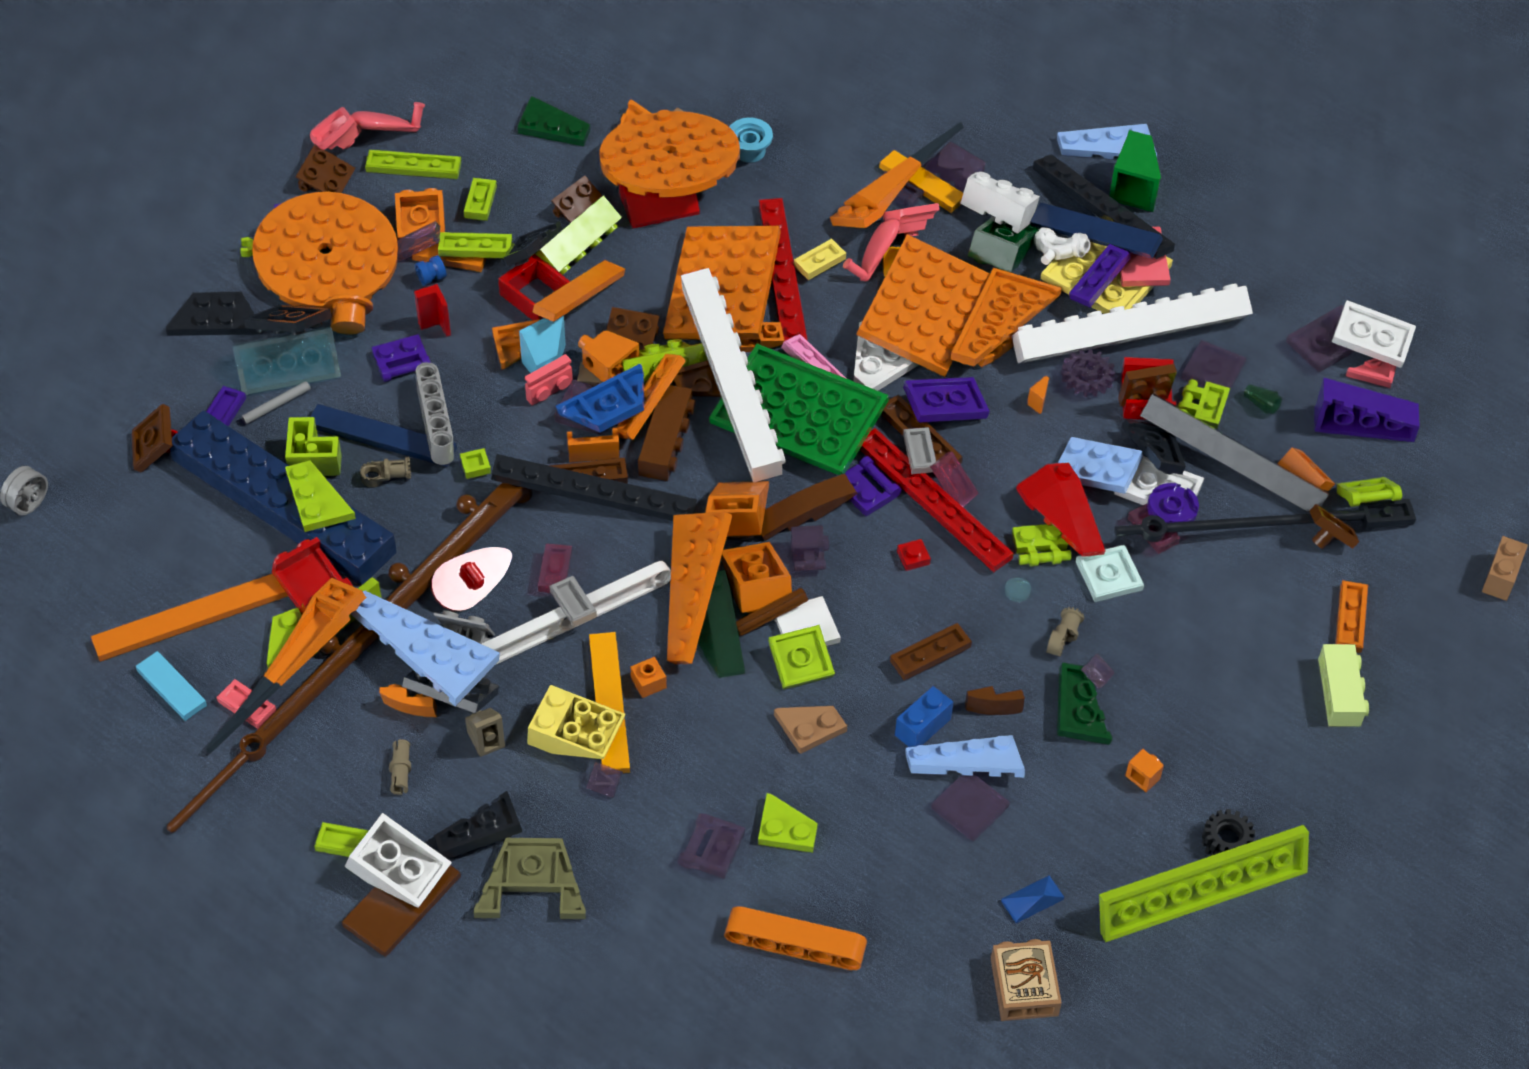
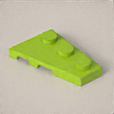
M311 461L285 467L304 532L356 519L355 512Z

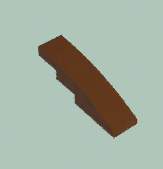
M845 473L805 488L765 509L761 535L766 541L787 527L792 531L810 518L817 521L858 493Z

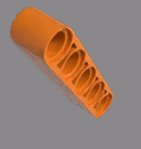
M740 906L731 909L724 933L725 938L735 944L847 970L860 969L867 944V939L855 932Z

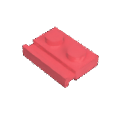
M566 354L525 376L527 381L525 384L526 400L531 405L546 400L550 395L559 390L566 389L573 383L572 367L570 366L572 362Z

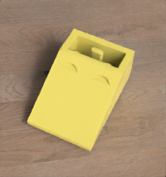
M550 685L528 727L527 744L551 754L604 759L625 718V713Z

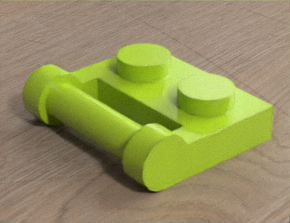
M1386 477L1336 484L1337 494L1345 498L1349 502L1350 507L1360 506V503L1387 499L1398 501L1402 499L1401 487Z

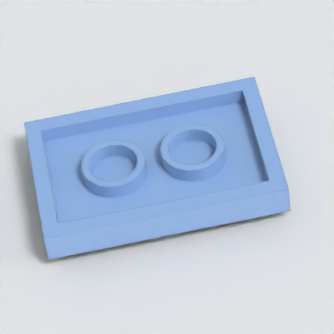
M1071 437L1058 463H1069L1082 485L1125 494L1143 459V454L1141 450Z

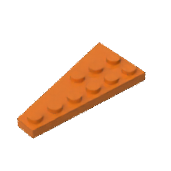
M993 268L952 350L951 360L975 366L1013 335L1019 327L1024 326L1059 297L1062 288Z
M725 511L673 516L667 661L673 664H692L732 519V515Z

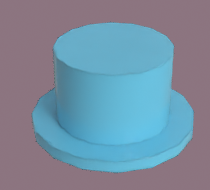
M742 118L732 123L730 128L736 134L740 145L739 160L747 163L761 160L766 153V148L773 140V132L769 124L757 118Z

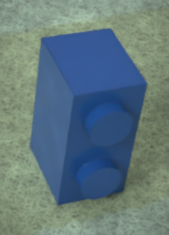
M932 686L897 717L895 736L908 747L923 745L951 720L953 701Z

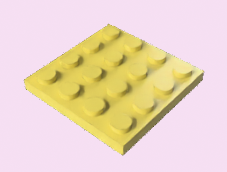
M1090 242V250L1083 257L1073 256L1067 259H1054L1041 273L1040 279L1048 284L1061 287V291L1069 295V292L1107 246ZM1166 256L1168 269H1170L1173 260ZM1118 273L1091 307L1101 311L1103 314L1110 313V309L1124 306L1125 310L1133 308L1132 305L1140 303L1154 286L1122 287L1120 274Z

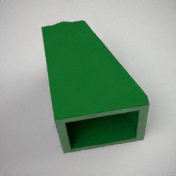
M1129 130L1114 167L1109 196L1118 203L1154 212L1161 175L1151 135Z

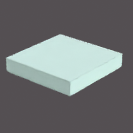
M1125 545L1105 549L1104 555L1077 556L1076 564L1094 602L1142 591L1144 588L1142 579Z

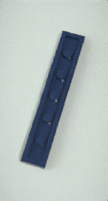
M1041 202L1030 220L1034 227L1050 228L1056 233L1071 237L1075 233H1083L1088 236L1090 242L1104 246L1111 244L1130 253L1153 259L1163 240L1161 234Z
M317 404L310 416L315 418L318 431L436 464L431 459L426 434ZM453 442L455 454L457 450V443Z

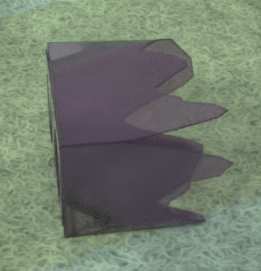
M951 141L926 165L927 171L941 173L940 179L943 181H954L956 189L963 193L968 177L975 172H984L985 168L983 160Z

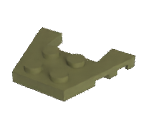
M506 838L494 863L492 874L482 890V896L475 905L474 918H500L502 892H561L560 919H586V910L582 903L563 839Z

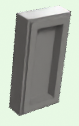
M929 427L904 429L903 436L911 473L937 472V462Z
M574 576L549 586L551 594L573 627L597 617L596 609Z

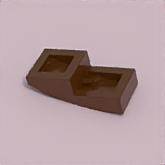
M993 686L967 691L965 708L967 711L987 715L1018 714L1023 712L1025 697L1022 689L996 695Z

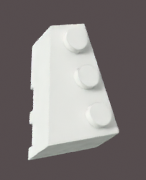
M975 172L968 177L960 204L981 215L988 213L995 216L996 223L1003 224L1004 221L1012 225V231L1017 234L1030 224L1040 196L1033 194L1034 192L1030 189L1016 188L1009 181L992 179L989 174L984 172Z

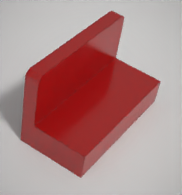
M438 284L414 291L418 324L421 330L440 324L445 336H451L448 305Z

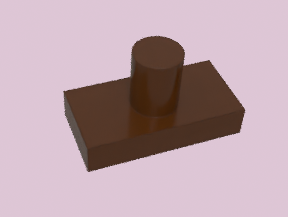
M1315 504L1309 510L1315 524L1321 527V530L1312 538L1313 542L1321 549H1324L1334 537L1352 549L1360 542L1354 529L1318 504Z

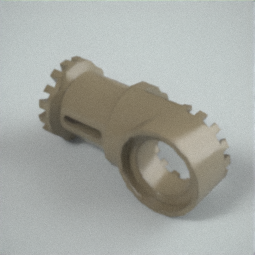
M405 457L404 460L391 461L387 458L384 461L364 463L360 469L361 481L365 486L374 488L381 485L383 481H390V478L406 477L411 479V470H408L410 469L408 467L410 466V458ZM375 471L379 474L377 477L368 478L365 476L368 472Z
M1070 607L1062 609L1061 623L1052 631L1046 653L1061 657L1062 650L1064 649L1063 646H1065L1064 642L1077 640L1079 624L1084 620V614L1081 611L1078 612L1079 609L1076 608L1074 610V607L1072 609Z

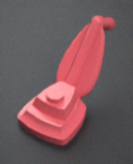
M414 102L411 123L396 116L377 112L357 111L350 115L344 107H341L311 130L310 139L321 150H332L336 146L342 149L349 148L355 142V138L361 133V129L417 132L421 128L420 123L425 104Z
M939 203L884 212L882 215L884 222L873 233L865 250L861 267L855 264L851 258H848L843 263V268L860 278V281H869L896 235L904 233V237L907 234L910 236L919 235L918 231L925 229L927 219H933L934 214L939 211Z

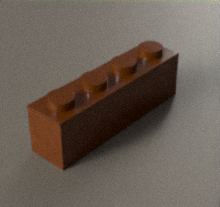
M669 385L655 406L638 459L639 476L668 481L670 473L676 471L678 462L676 454L682 451L684 443L682 435L683 433L687 434L690 419H688L689 414L693 415L696 401L692 400V389Z

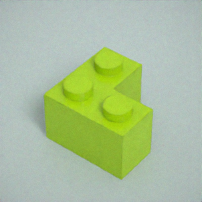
M289 417L285 455L286 464L290 466L311 461L323 476L340 475L342 454L339 437H318L314 417Z

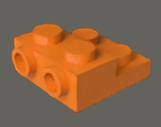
M428 188L419 192L403 190L400 193H395L398 241L418 240V237L425 239L440 238V232H445L442 190Z

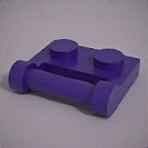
M419 334L371 347L383 382L391 381V378L414 372L417 366L422 363H431Z
M869 456L862 458L857 465L845 473L858 493L849 500L865 517L897 498L902 491L896 483L893 484L874 466V461ZM867 472L885 492L881 494L863 474Z

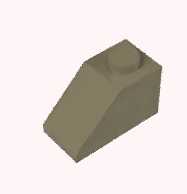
M492 708L472 713L465 718L467 733L480 757L505 747L503 723L500 713Z

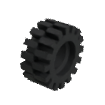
M1226 809L1225 814H1223L1222 810H1218L1216 816L1211 814L1209 820L1207 819L1202 833L1203 847L1206 846L1205 852L1207 854L1213 852V855L1254 842L1255 830H1252L1253 823H1247L1248 817L1246 815L1240 818L1241 812L1236 811L1235 815L1231 814V809ZM1220 830H1230L1238 836L1239 840L1235 843L1225 842L1219 838L1218 832Z

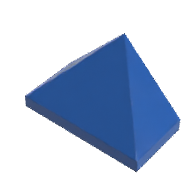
M1049 875L1002 898L1001 902L1015 923H1018L1063 901L1064 896Z

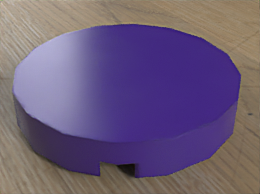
M1164 483L1152 490L1147 502V509L1149 515L1159 516L1166 523L1194 521L1198 513L1199 502L1197 496L1189 488L1185 489L1181 487V484Z

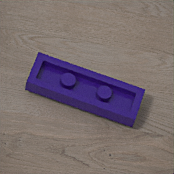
M1109 244L1069 292L1070 299L1091 308L1130 260V252Z

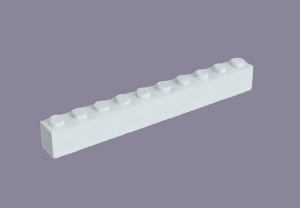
M709 268L681 275L682 291L753 483L782 475V464H785L784 453L782 449H777L778 439L774 429L770 430L768 426L770 424L767 409L762 410L761 404H763L760 390H755L753 386L756 384L752 370H747V356L745 351L741 352L739 349L741 346L740 338L737 332L733 333L734 323L731 314H726L725 312L727 305L724 295L719 296L718 291L720 287L717 277H712Z
M1230 284L1224 286L1221 291L1215 292L1214 288L1200 291L1201 295L1193 296L1192 293H1185L1179 295L1176 300L1170 301L1169 297L1155 300L1156 304L1147 305V302L1133 304L1131 309L1125 310L1124 306L1110 309V313L1102 314L1101 311L1088 313L1086 318L1079 319L1078 315L1064 318V322L1061 323L1050 320L1041 323V327L1033 328L1032 324L1021 326L1012 335L1017 362L1021 364L1243 319L1253 314L1247 287H1237V284Z

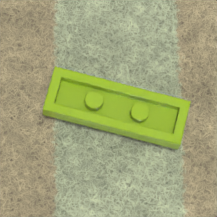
M440 232L438 254L439 257L504 258L512 245V234Z

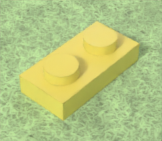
M830 239L794 259V267L810 280L846 259V252L834 240Z

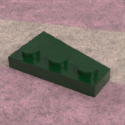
M533 96L530 97L518 125V134L583 147L590 133V124Z
M1063 662L1059 667L1057 736L1110 745L1113 739L1110 731L1106 729L1104 723L1105 716L1103 710L1099 708L1096 699L1097 692L1090 677L1088 667Z

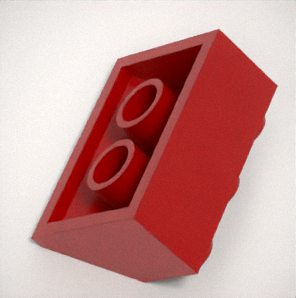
M619 185V195L632 229L700 214L696 193L676 197H659V193L647 192L644 196L629 192L626 186Z

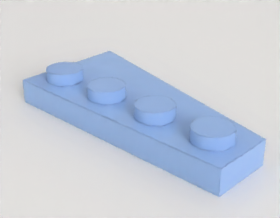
M1147 124L1058 132L1057 141L1062 155L1092 157L1095 154L1103 156L1104 159H1113L1114 156H1119L1129 130L1150 135Z
M1013 735L918 745L906 748V759L911 773L946 775L951 770L973 776V771L989 772V776L1001 777V772L1015 773V777L1024 778L1025 769Z

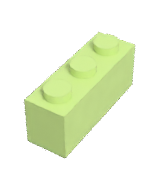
M1323 644L1318 661L1328 725L1361 727L1364 717L1368 716L1369 713L1368 700H1364L1363 696L1365 692V679L1360 677L1361 656L1357 655L1355 645Z

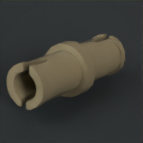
M403 739L398 740V747L397 742H393V759L389 764V770L392 773L390 791L397 795L408 792V773L411 771V763L409 761L410 743Z

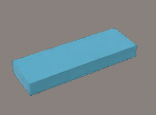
M158 651L136 665L137 672L184 721L207 706L206 700Z

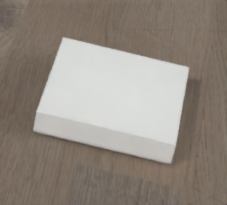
M823 596L810 599L775 618L781 634L820 625L826 646L840 643L841 637Z

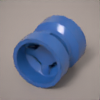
M438 255L431 257L429 262L420 261L415 263L416 274L423 286L430 284L435 278L440 280L447 276L445 266Z

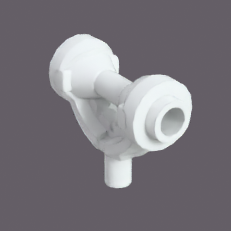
M1041 228L1034 237L1037 249L1044 253L1041 257V262L1045 265H1048L1053 259H1067L1073 256L1083 257L1090 250V240L1083 233H1075L1070 238L1057 237L1050 228Z

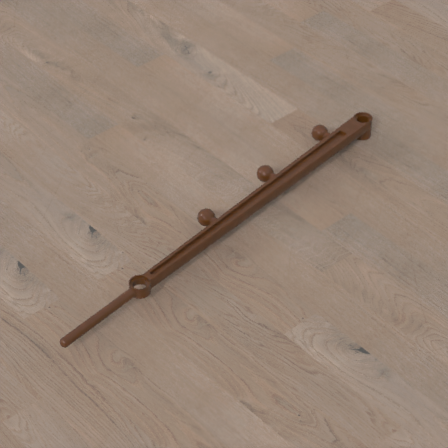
M501 483L479 506L473 496L468 494L460 496L456 503L458 511L462 514L470 515L412 574L409 573L407 566L403 563H394L390 566L388 571L389 578L393 582L403 583L386 601L407 610L431 586L434 572L443 563L463 555L515 503L529 501L532 497V489ZM363 625L342 645H339V641L334 635L320 649L322 653L332 655L255 733L247 734L241 739L239 744L241 752L167 824V830L171 833L176 832L247 760L256 761L261 759L266 754V746L354 662L379 635L374 630H368ZM257 742L260 744L258 750L254 752L246 751V747L250 743Z

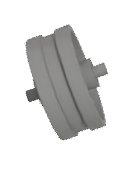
M21 466L15 469L2 486L0 493L2 504L19 515H27L33 512L45 498L48 489L47 478L29 466Z

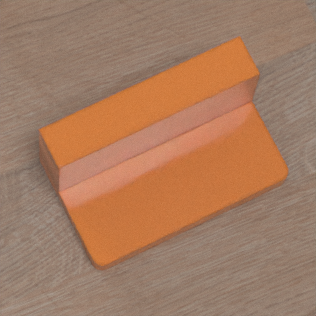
M1291 448L1277 463L1323 490L1329 491L1335 485L1302 450Z

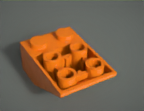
M769 481L718 483L708 496L705 513L725 511L732 515L727 536L761 535Z

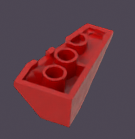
M1069 463L1047 464L1017 485L1016 489L1025 504L1032 511L1037 509L1045 517L1043 521L1048 526L1053 524L1062 532L1061 538L1082 557L1105 554L1106 550L1083 486Z

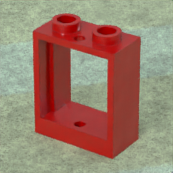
M535 254L529 257L528 262L515 266L498 278L499 293L503 298L531 320H541L543 317L533 313L535 303L519 290L536 278L540 279L554 291L570 281Z

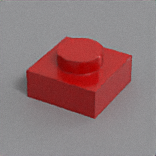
M922 539L897 545V553L906 571L930 565L931 558Z

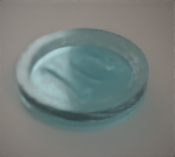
M1012 578L1005 585V594L1012 601H1025L1031 594V585L1023 578Z

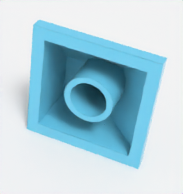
M564 315L554 322L543 318L519 331L522 364L530 373L563 356L566 345Z

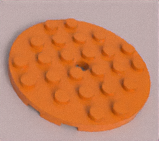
M660 110L657 113L637 115L634 119L613 129L601 144L599 152L600 165L604 175L616 186L624 185L628 188L629 192L644 196L647 192L659 193V197L684 196L717 185V180L722 177L728 178L736 169V163L740 159V145L734 131L728 125L715 118L693 112Z
M337 192L308 193L281 203L268 213L260 223L254 236L252 248L254 265L263 285L280 296V300L292 306L324 308L325 300L337 295H356L370 300L373 294L380 289L383 290L389 283L398 261L396 234L382 212L360 198ZM327 246L330 250H332L328 254H323L320 252L321 249H324Z

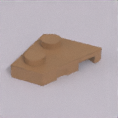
M834 706L774 709L775 718L800 754L847 732V725Z

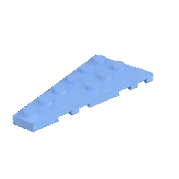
M365 590L363 593L367 598L359 605L356 611L351 613L368 630H374L380 636V641L385 645L390 644L395 649V654L415 672L433 682V688L439 693L443 691L449 697V702L454 706L499 661V652Z

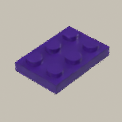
M974 377L905 380L903 389L918 422L988 418L990 411Z

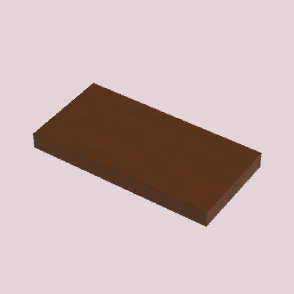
M450 865L419 908L374 887L342 921V926L381 955L387 957L457 882L461 874Z

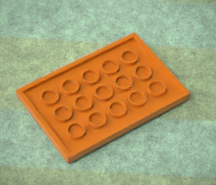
M688 226L664 326V338L700 339L682 291L681 275L709 268L712 277L716 276L720 287L718 291L719 296L724 295L727 305L725 312L726 314L730 313L734 323L733 333L737 332L740 339H760L781 234L780 227Z
M907 234L856 335L945 377L953 361L951 360L952 350L990 273Z

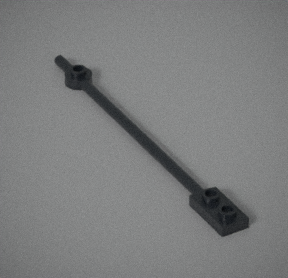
M1410 499L1360 503L1359 510L1329 512L1341 521L1362 520L1365 528L1414 525L1416 521ZM1310 513L1166 523L1159 516L1149 515L1138 525L1115 526L1114 532L1115 536L1141 535L1147 541L1159 542L1164 538L1165 533L1312 524L1315 522Z

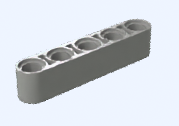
M422 363L416 368V385L430 455L433 462L445 465L454 459V445L440 375L435 364Z

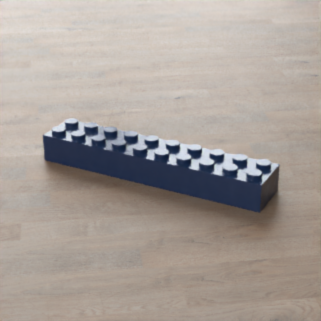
M206 411L200 412L172 437V447L169 449L174 462L299 544L306 539L312 540L318 537L321 541V550L334 568L359 585H363L397 553L394 534L351 506L350 508L355 512L356 519L304 532L285 467L289 465Z

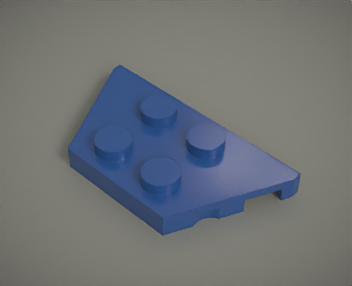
M638 364L556 405L558 414L597 432H602L644 411V372L642 365Z

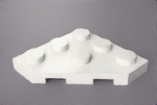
M858 336L854 382L879 391L919 365Z

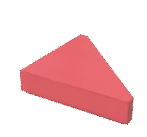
M1373 358L1365 361L1363 365L1358 367H1349L1346 377L1390 388L1396 366Z

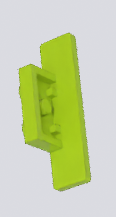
M673 339L667 341V345L650 344L644 346L645 349L639 350V357L623 360L622 365L624 372L641 364L644 372V381H648L665 354L681 355L686 360L682 367L707 361L708 358L702 343L689 345L681 339Z

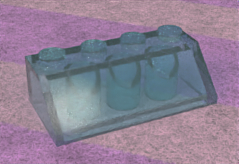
M331 326L308 330L299 335L287 334L233 344L241 390L246 395L299 385L305 381L310 383L341 377Z

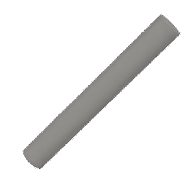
M305 381L242 415V421L247 425L311 390L308 382Z

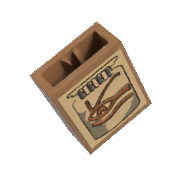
M1033 939L1026 943L1013 944L1012 942H1002L998 945H993L991 964L1001 1021L1059 1016L1062 1002L1051 942Z

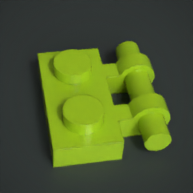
M1189 380L1188 384L1183 388V399L1178 403L1177 407L1218 429L1230 388L1207 381L1205 387L1200 388L1197 387L1198 382L1196 380ZM1192 400H1200L1199 405L1192 403Z
M1043 524L1013 527L1012 537L1016 554L1027 553L1018 556L1019 565L1029 564L1031 567L1038 566L1039 563L1052 562V564H1061L1062 561L1071 560V551L1065 550L1068 543L1061 538L1062 532L1053 524L1050 526Z

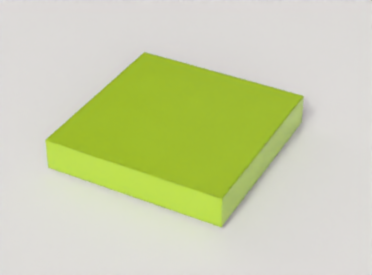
M820 625L768 638L783 690L834 677L835 672Z

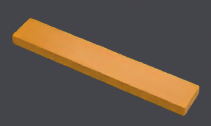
M616 632L589 634L595 702L624 713ZM625 718L605 758L601 759L602 771L607 775L630 773Z

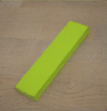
M369 150L365 169L366 172L458 179L462 162L461 157Z

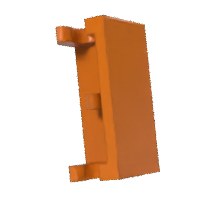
M612 428L613 435L572 438V431L567 432L569 463L620 458L618 428Z

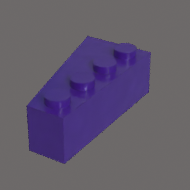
M1323 378L1314 408V432L1407 442L1415 441L1420 427L1419 403Z

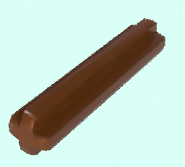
M798 588L735 621V628L740 635H744L807 602L808 597L802 588Z

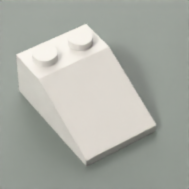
M382 813L349 856L345 867L367 883L419 908L452 862Z

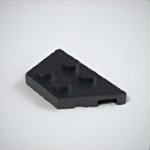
M193 292L166 326L167 336L262 334V332H256V329L245 328L244 318L254 315V312L242 292Z

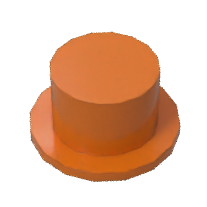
M337 295L327 298L324 302V308H329L331 311V329L341 334H358L365 330V316L373 310V303L367 298L356 295Z

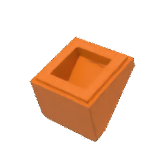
M1047 376L1043 377L1029 390L1028 406L1039 414L1042 413L1049 381Z

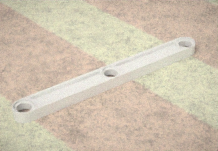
M658 561L586 596L596 609L598 617L664 586L671 580V569L665 562ZM561 607L490 639L482 643V645L500 653L499 661L496 663L498 664L575 627L572 626L568 618L565 619L566 615Z

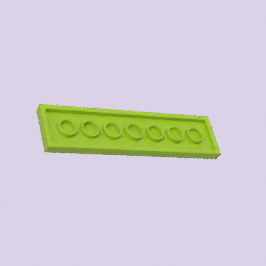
M1304 825L1099 894L1100 933L1105 943L1308 873L1309 831Z

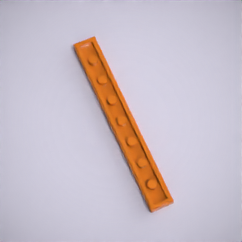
M270 574L91 636V639L101 662L288 597L275 576Z

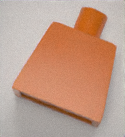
M603 331L594 339L588 335H583L578 342V347L582 349L584 367L602 382L623 372V360L639 357V343L610 331Z

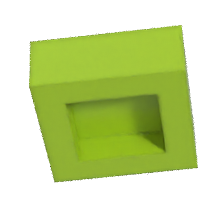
M485 448L460 454L466 479L491 474V467Z

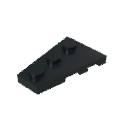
M1125 419L1122 426L1123 429L1159 471L1169 475L1173 473L1183 475L1186 466L1176 437L1155 424Z
M508 791L499 795L500 800L491 806L486 803L479 807V813L470 819L462 818L435 834L434 837L440 854L449 859L523 832Z

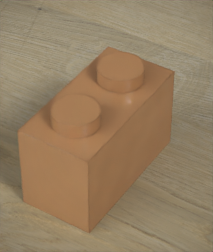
M1502 536L1483 586V593L1507 601L1528 544Z

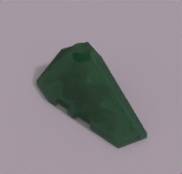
M726 570L717 571L698 640L705 658L719 678L745 674Z

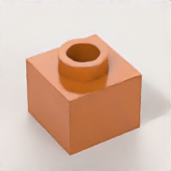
M655 657L630 666L631 679L642 698L667 688L666 675Z
M1142 749L1129 761L1125 776L1147 793L1160 780L1164 765L1155 755L1149 754Z

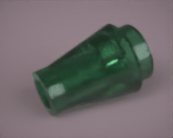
M1249 384L1244 391V397L1254 403L1265 414H1274L1281 406L1282 397L1279 396L1277 391Z

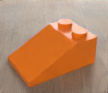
M770 542L723 550L721 559L735 602L742 613H753L792 592L791 575Z

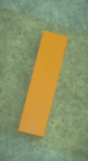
M893 150L880 161L879 168L888 172L906 160L907 157ZM920 167L906 183L907 186L929 200L939 203V206L950 213L961 205L963 192L923 167Z

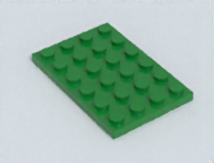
M756 344L747 358L748 366L746 367L748 371L752 370L756 384L753 386L755 390H760L763 404H761L762 410L767 409L770 417V424L768 426L770 430L774 429L778 439L777 449H782L783 453L834 474L841 475L846 473L887 405L889 396ZM721 398L709 417L710 424L735 433Z

